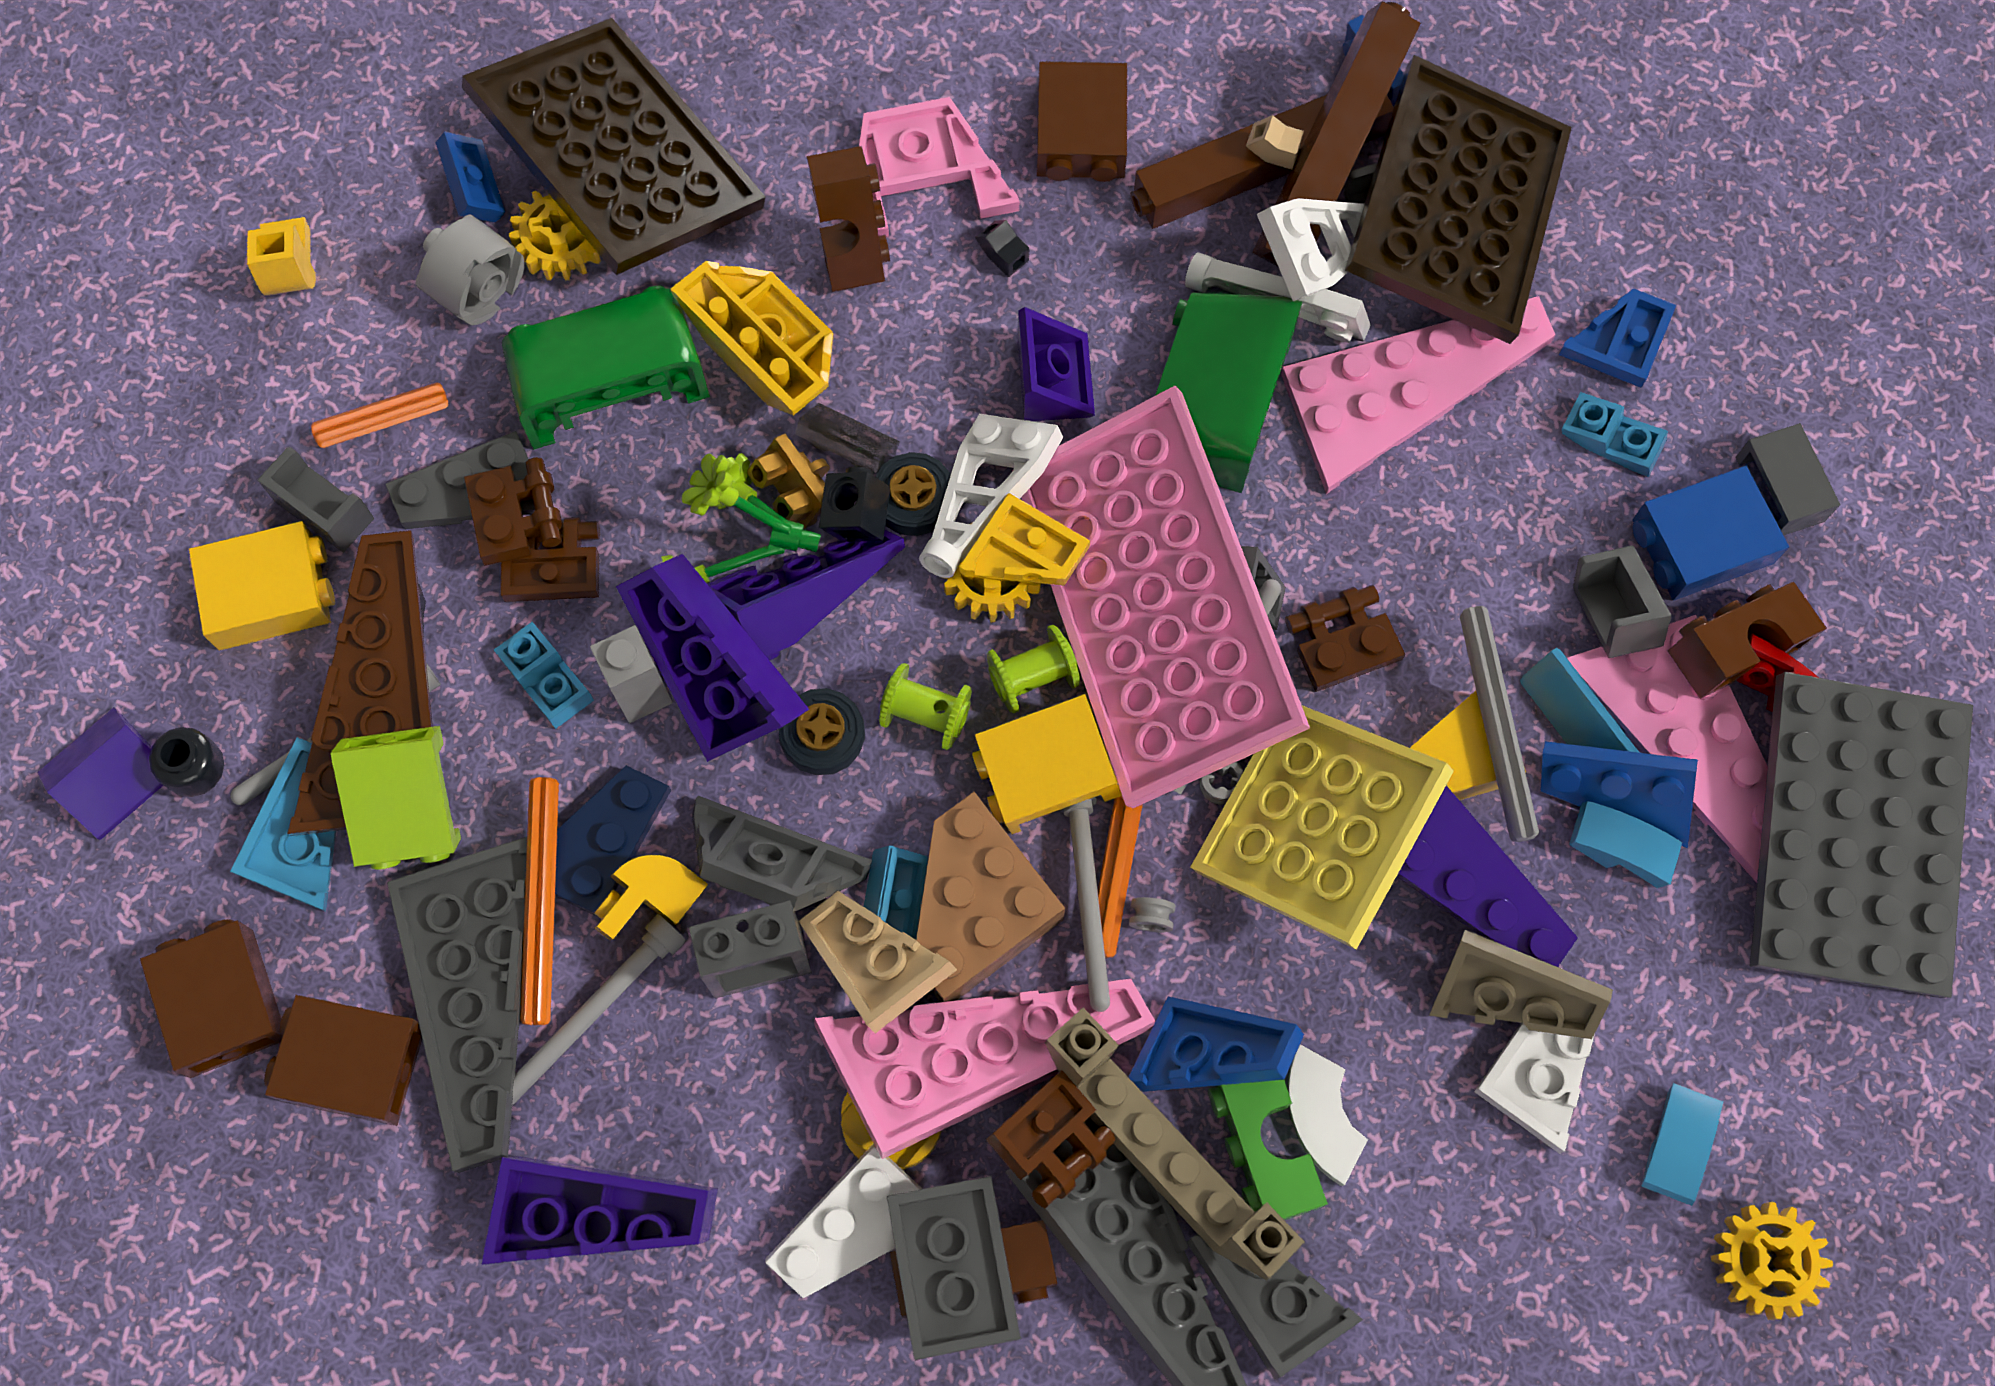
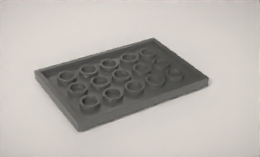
M1789 672L1776 675L1750 967L1931 997L1952 998L1973 714L1972 704Z

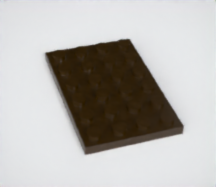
M613 18L462 75V89L615 275L621 274L764 208L766 196Z
M1414 55L1406 66L1345 271L1511 344L1520 333L1572 127Z

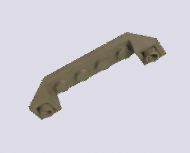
M1084 1008L1046 1040V1047L1058 1072L1063 1070L1096 1108V1111L1089 1118L1098 1127L1106 1126L1113 1132L1116 1138L1114 1142L1116 1147L1214 1252L1267 1281L1305 1243L1267 1202L1254 1212L1110 1059L1119 1045Z

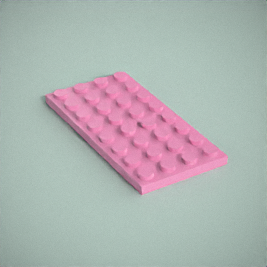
M1173 386L1058 446L1043 474L1021 499L1090 540L1089 549L1065 586L1050 585L1125 805L1131 808L1140 806L1310 729L1182 392L1176 386Z

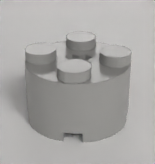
M467 215L452 223L445 230L435 228L428 234L423 243V249L427 253L422 261L415 284L420 290L459 319L470 325H478L489 320L497 313L500 307L494 303L505 291L513 295L523 275L524 258L510 242L474 216Z

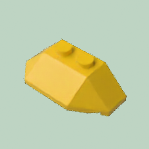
M705 261L671 288L673 296L707 345L768 406L794 416L829 387L833 331L773 272L740 266H720L719 263Z

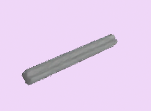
M1484 606L1469 607L1461 613L1460 621L1509 837L1513 842L1528 841L1538 835L1539 829L1489 613Z

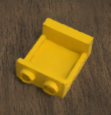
M1085 694L975 734L980 750L973 752L972 756L981 780L990 778L995 793L987 797L992 815L999 824L1005 822L1011 834L1020 832V824L1093 797L1101 795L1104 802L1122 796Z

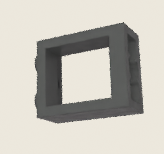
M790 900L689 927L700 978L715 999L812 973L801 926ZM739 922H747L749 924L748 930L739 932L737 930Z

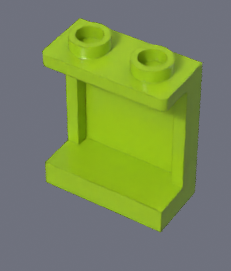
M440 726L341 739L330 753L354 867L370 865L372 869L376 870L387 869L400 864L401 860L420 858L421 862L431 863L444 860L450 856V853L455 852L461 840L459 828H453L439 752L444 745Z

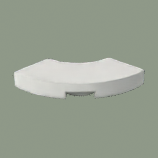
M1300 1044L1291 1063L1287 1081V1089L1292 1104L1288 1107L1292 1123L1299 1138L1298 1141L1305 1153L1311 1155L1313 1163L1320 1171L1343 1187L1368 1139L1352 1127L1342 1108L1340 1087L1345 1069Z

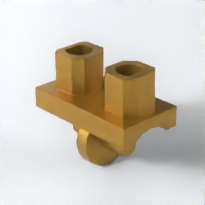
M786 433L775 437L767 450L756 458L749 467V477L756 487L762 489L774 484L780 495L773 502V510L782 517L793 522L799 521L800 524H804V529L818 521L817 517L821 513L825 486L822 477L829 471L830 466L825 459L810 462L804 452L799 453Z

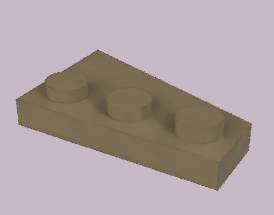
M1465 930L1429 1016L1447 1018L1450 1012L1475 1016L1476 1023L1494 1025L1495 1020L1498 1019L1524 1023L1531 1031L1592 1039L1609 1006L1613 989Z

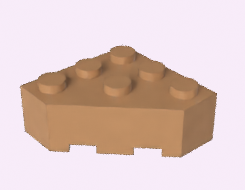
M975 792L934 820L916 937L920 945L934 954L937 953L949 960L957 969V971L931 990L939 1002H948L961 998L1064 920L1065 907Z

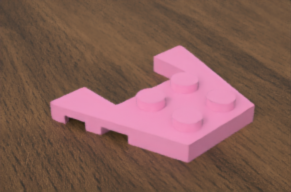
M950 97L863 114L859 146H862L866 164L875 163L880 191L874 192L872 195L873 201L881 200L882 208L881 196L969 179L971 180L980 219L1019 211L1020 202L1018 195L1013 188L1009 189L1001 177L1000 169L993 159L990 160L979 145L978 137ZM883 208L886 227L878 228V236L886 235V237H889L887 220Z

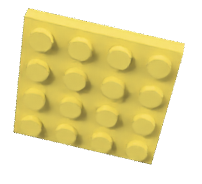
M1302 705L1310 729L1253 754L1190 868L1224 887L1357 950L1454 770L1446 762Z

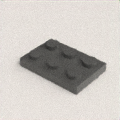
M991 1176L887 1196L914 1360L1021 1340Z

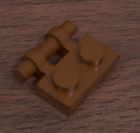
M535 457L527 460L525 465L528 475L518 481L515 480L511 466L464 477L479 554L484 566L531 555L528 538L541 536L544 547H555L561 543L559 529L562 527L560 511L553 505L551 493L554 491L552 474L546 471L542 458ZM533 500L535 511L532 515L523 517L520 502Z
M579 517L564 518L562 527L559 529L563 548L538 549L540 542H542L541 536L528 538L531 555L501 562V597L504 602L598 598L599 552L596 547H581L582 540L600 539L599 521L581 522Z
M1374 585L1359 590L1355 587L1340 591L1338 598L1319 605L1316 601L1302 605L1300 612L1285 617V623L1290 634L1305 629L1310 634L1312 640L1300 644L1297 648V653L1315 692L1399 662L1406 655L1387 614L1384 613L1368 619L1365 613V607L1379 602V594ZM1346 615L1351 626L1329 633L1325 622Z
M1061 1070L988 1136L986 1141L1020 1180L1034 1169L1041 1174L1042 1183L1032 1192V1197L1039 1206L1047 1208L1056 1198L1064 1199L1076 1187L1075 1180L1087 1168L1095 1169L1106 1158V1150L1116 1141L1113 1132L1106 1126H1100L1092 1133L1083 1123L1096 1111V1108L1065 1072ZM1066 1139L1071 1144L1073 1153L1062 1163L1053 1151Z

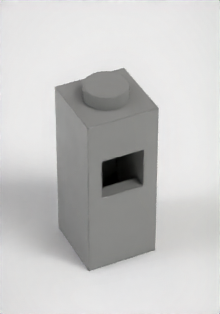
M636 625L590 646L605 680L629 724L673 703Z

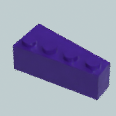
M683 554L651 567L616 586L707 762L785 726L809 710Z
M1446 785L1396 877L1478 935L1558 967L1578 937Z
M502 1157L481 1265L699 1245L710 1239L718 1188L527 1157Z

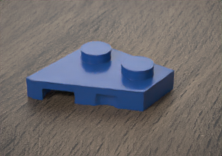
M1633 288L1620 298L1613 308L1603 311L1594 318L1586 329L1574 338L1571 336L1567 339L1559 355L1642 388L1647 380L1676 305Z

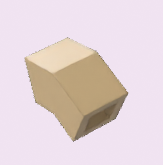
M1272 115L1253 124L1246 147L1265 162L1293 169L1304 131L1286 126Z

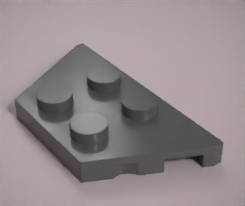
M697 796L695 799L692 818L699 874L701 878L717 883L725 889L738 891L762 900L768 905L790 900L794 911H798L833 895L837 891L840 892L862 882L868 877L872 860L704 797Z

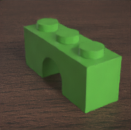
M1284 1080L1217 1085L1208 1089L1209 1099L1216 1117L1221 1118L1225 1116L1231 1133L1230 1137L1225 1138L1226 1149L1233 1167L1242 1166L1248 1187L1242 1188V1195L1244 1201L1254 1212L1267 1202L1285 1221L1328 1205L1310 1154L1294 1159H1281L1272 1155L1262 1142L1261 1125L1264 1118L1284 1111L1292 1104Z

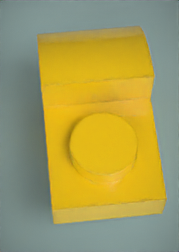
M305 217L260 224V229L247 231V265L258 288L265 296L314 288L316 274L311 264L310 228Z
M646 855L632 859L610 876L624 887L625 891L620 895L615 890H612L594 914L601 918L595 929L607 939H614L642 902L657 914L659 913L672 926L676 925L708 884L685 865L666 856Z

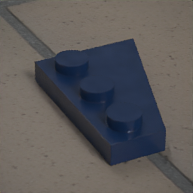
M626 765L557 829L555 896L597 916L594 914L611 891H616L619 883L610 876L622 865L634 859L671 792L669 785Z

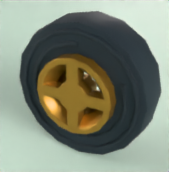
M909 452L894 456L881 466L875 477L890 486L885 524L887 528L901 535L919 536L934 531L951 476L950 472L939 460L928 454Z
M828 688L810 689L798 695L809 710L778 729L779 743L786 758L799 770L813 775H831L847 768L859 756L865 740L864 719L857 705L843 693ZM829 733H832V734H833V735H829V736H828L827 738H825L824 741H823V737L827 736Z

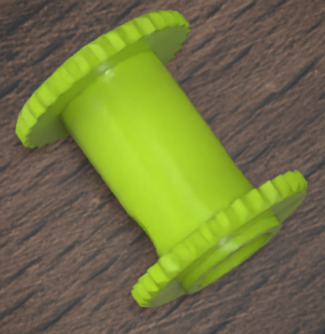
M1050 625L1047 627L1049 642L1004 661L1000 660L998 654L993 649L988 651L987 662L990 678L1000 700L1004 702L1010 712H1019L1017 696L1065 677L1073 689L1079 686L1080 676L1075 655L1069 642L1057 626Z
M900 664L891 676L881 700L880 726L888 727L893 717L897 716L944 733L942 749H950L955 743L956 738L960 736L970 710L972 693L970 686L964 685L958 697L907 680L909 664Z

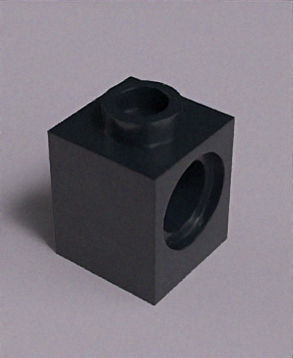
M848 467L845 473H826L819 528L842 542L883 541L890 486L873 476L874 472L863 467Z

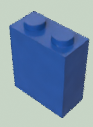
M1747 466L1646 501L1632 519L1634 537L1640 547L1648 550L1654 562L1653 572L1655 579L1661 588L1668 590L1673 601L1773 565L1789 548Z

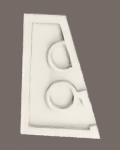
M1521 1023L1474 1092L1561 1154L1566 1149L1569 1137L1567 1132L1573 1109L1577 1106L1581 1090L1579 1085L1586 1058L1589 1057L1594 1036L1592 1039L1531 1031L1524 1023Z
M873 1143L766 1257L765 1263L802 1298H805L894 1249L895 1243L887 1196L921 1190L922 1188L889 1157L881 1159Z

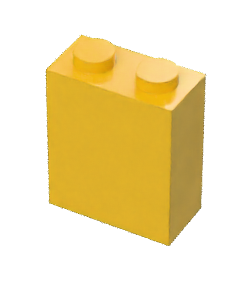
M303 521L189 549L203 636L219 651L331 623L329 606L335 605V596L329 579L323 578L321 564L327 563L326 549L322 538L319 535L314 536Z

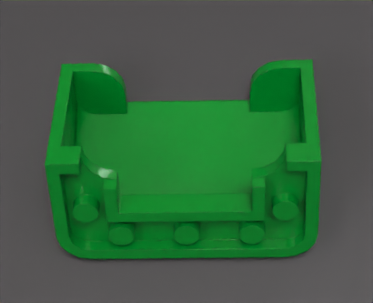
M651 286L640 294L537 324L515 326L501 341L518 417L534 450L555 444L554 431L561 424H563L565 430L574 428L571 417L658 391L661 392L663 401L672 399L670 391L681 392L686 396L688 404L710 397L683 309L673 296L671 289L664 286Z
M1192 292L1188 301L1180 299L1172 325L1179 328L1155 396L1173 386H1176L1182 392L1219 487L1239 493L1243 491L1273 393L1292 342L1302 301H1293L1292 298L1286 296Z

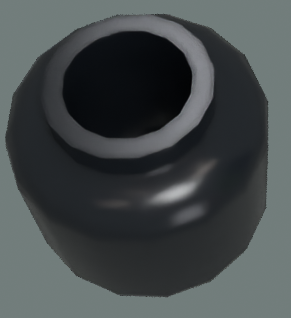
M179 727L168 730L156 740L151 747L149 755L150 770L156 780L179 796L195 797L207 793L219 782L225 766L223 754L216 743L194 728Z

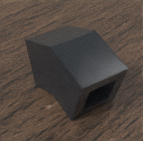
M1007 220L994 221L975 237L987 257L1008 278L1029 261V247L1015 234Z

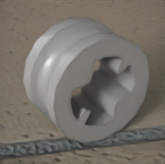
M1235 762L1216 772L1221 776L1230 773L1233 776L1230 786L1235 788L1244 771ZM1212 773L1200 778V790L1204 797L1211 803L1225 805L1234 788L1228 791L1222 786L1215 790L1211 786L1214 780V776L1211 775Z
M1134 898L1131 901V908L1135 910L1136 914L1130 917L1129 926L1143 931L1171 932L1174 923L1169 920V915L1175 912L1176 905L1170 901L1158 898Z

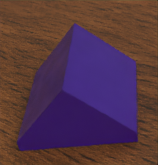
M1027 307L1018 310V352L1024 420L1046 421L1091 418L1095 416L1088 333Z
M115 707L37 772L47 793L99 840L105 837L164 786L156 780L150 770L149 755L152 746Z

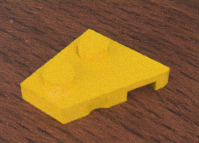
M1008 493L959 566L960 573L967 577L1065 586L1089 549L1090 540Z

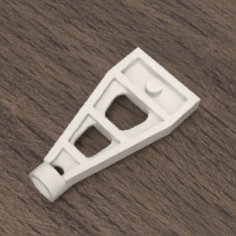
M1297 198L1271 206L1257 214L1293 301L1335 285L1348 273L1345 271V267L1352 247L1340 220L1347 219L1355 238L1365 204ZM1310 224H1319L1332 254L1327 261L1319 251L1310 229Z
M1199 252L1192 258L1186 274V287L1205 293L1208 288L1217 286L1235 294L1286 296L1291 298L1283 277L1216 260L1214 257ZM1323 289L1299 299V301L1303 302L1299 317L1326 327L1324 333L1330 338L1345 343H1350L1352 337L1362 341L1365 340L1370 328V322L1363 301L1328 289Z
M985 414L978 415L959 447L932 539L928 541L919 556L920 563L925 569L939 577L950 578L953 576L960 562H963L1008 493L1020 499L1043 474L1063 439L1058 425ZM983 463L1014 468L1013 472L996 489L973 485L977 470ZM964 502L987 506L972 524L955 522Z

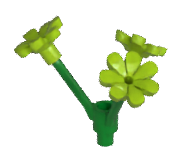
M710 453L705 455L701 461L703 473L696 470L692 474L689 483L694 487L685 490L681 500L682 503L691 506V513L700 516L707 512L709 506L718 509L731 506L739 508L773 528L769 545L707 568L703 564L694 567L706 583L710 582L709 577L768 556L784 554L785 549L797 552L798 548L817 552L821 534L804 530V524L787 520L757 498V492L748 486L753 482L748 475L750 460L743 453L738 454L735 460L733 457L726 459L723 455H719L717 458ZM667 555L662 556L661 558L662 561L665 562L673 558V556Z

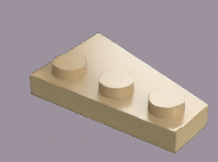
M839 891L799 920L800 925L866 1025L874 1033H877L957 971L949 960L937 953L934 954L920 945L911 936L896 930L885 923L879 916Z

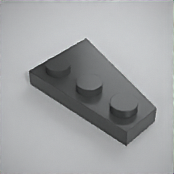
M514 431L388 482L385 485L400 522L405 529L462 524L464 520H473L465 476L511 466L515 480H522L528 475L525 463L529 459L517 431ZM533 500L520 502L523 515L533 514L535 511Z
M1198 1234L1187 1241L1188 1246L1274 1380L1288 1373L1363 1320L1349 1307L1345 1309L1324 1291L1325 1287L1313 1277L1304 1275L1288 1260L1266 1281L1214 1252Z

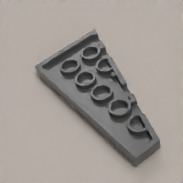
M527 837L387 882L452 1171L457 1173L501 1160L502 1157H508L521 1008Z
M1090 1118L1083 1122L1092 1133L1099 1128ZM1065 1139L1053 1153L1063 1163L1073 1153L1071 1144ZM1114 1143L1106 1150V1158L1095 1169L1087 1168L1075 1180L1076 1187L1064 1199L1056 1198L1047 1208L1039 1206L1032 1197V1192L1042 1183V1176L1036 1169L1021 1180L1010 1168L1005 1171L1172 1386H1247L1224 1330L1216 1326L1204 1296L1208 1295L1201 1275L1195 1277L1185 1250L1189 1247L1172 1206Z

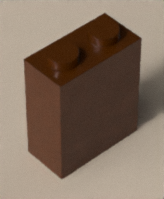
M1039 61L1037 177H1048L1054 181H1064L1071 177L1092 178L1099 182H1108L1115 178H1125L1127 161V63Z
M226 919L214 922L206 926L203 930L204 933L188 940L178 938L163 942L155 948V953L140 958L173 1071L189 1078L196 1077L278 1044L283 1038L280 1035L281 1016L254 931L238 920Z
M295 995L292 1007H288L285 1010L281 1019L280 1035L283 1038L277 1057L271 1058L265 1071L264 1084L267 1086L265 1095L284 1103L397 1126L422 1042L419 1022L407 1017Z

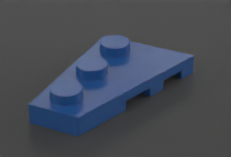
M1545 741L1542 753L1540 791L1580 807L1583 802L1590 801L1621 811L1668 833L1681 841L1683 847L1688 848L1698 760Z
M1168 996L1128 1078L1141 1092L1284 1080L1304 1034L1298 1025L1294 1023Z

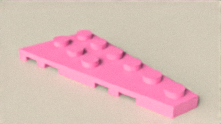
M1540 297L1528 299L1519 336L1511 344L1454 319L1284 366L1281 376L1326 494L1338 487L1340 482L1355 472L1362 471L1372 464L1376 458L1389 449L1400 445L1452 410L1456 404L1485 388L1487 383L1505 371H1510L1550 344L1555 337V333Z
M1694 615L1670 623L1664 646L1608 658L1601 646L1568 657L1569 662L1609 714L1623 728L1626 736L1640 753L1698 760L1693 800L1694 813L1705 826L1709 825L1729 847L1728 852L1757 883L1768 766L1730 686L1728 685L1700 699L1667 651L1683 638L1679 630L1695 620L1697 616Z
M1131 979L1108 981L1110 1006L1104 1012H1097L1092 1009L1088 984L1071 986L1070 990L1039 994V991L1036 990L1020 992L1019 996L993 999L992 996L916 1005L913 1006L912 1010H905L877 1033H874L866 1025L861 1015L841 1019H833V1016L815 1018L814 1026L881 1159H884L1058 1074L1059 1072L1045 1042L1082 1008L1100 1024L1118 1045L1151 1030L1156 1021Z

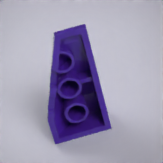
M885 530L883 541L842 542L839 540L827 544L824 547L825 555L798 556V553L783 557L784 565L782 568L758 574L756 566H751L708 583V585L766 657L772 660L780 654L781 650L797 643L906 546L902 537Z

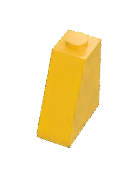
M1475 691L1410 747L1413 750L1446 762L1454 770L1447 783V787L1459 800L1498 789L1478 696Z

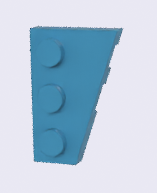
M296 737L230 872L326 912L336 831L298 836L288 835L291 818L294 817L300 794L299 786L302 773L306 770L312 743Z

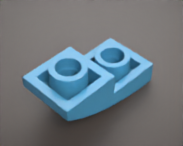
M1580 392L1562 427V434L1597 455L1633 472L1649 477L1667 441L1668 431L1625 417V406Z
M533 622L494 649L497 656L555 729L594 701L586 687L566 665L556 649Z
M1586 801L1581 804L1569 845L1605 868L1621 865L1654 887L1660 888L1671 885L1682 842L1638 818L1604 805Z
M1675 1083L1672 1084L1667 1093L1657 1136L1651 1144L1641 1187L1691 1206L1694 1204L1713 1146L1723 1101Z

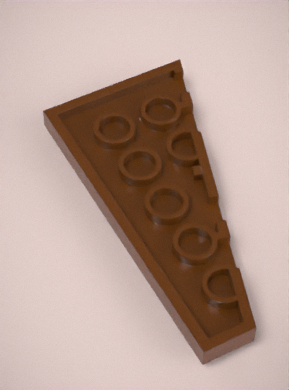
M411 530L361 535L348 588L349 596L343 620L339 624L336 636L337 644L333 661L328 669L311 737L312 745L305 772L302 773L299 786L300 794L295 814L291 818L288 835L290 836L346 830L330 754L341 739L433 727L414 537Z

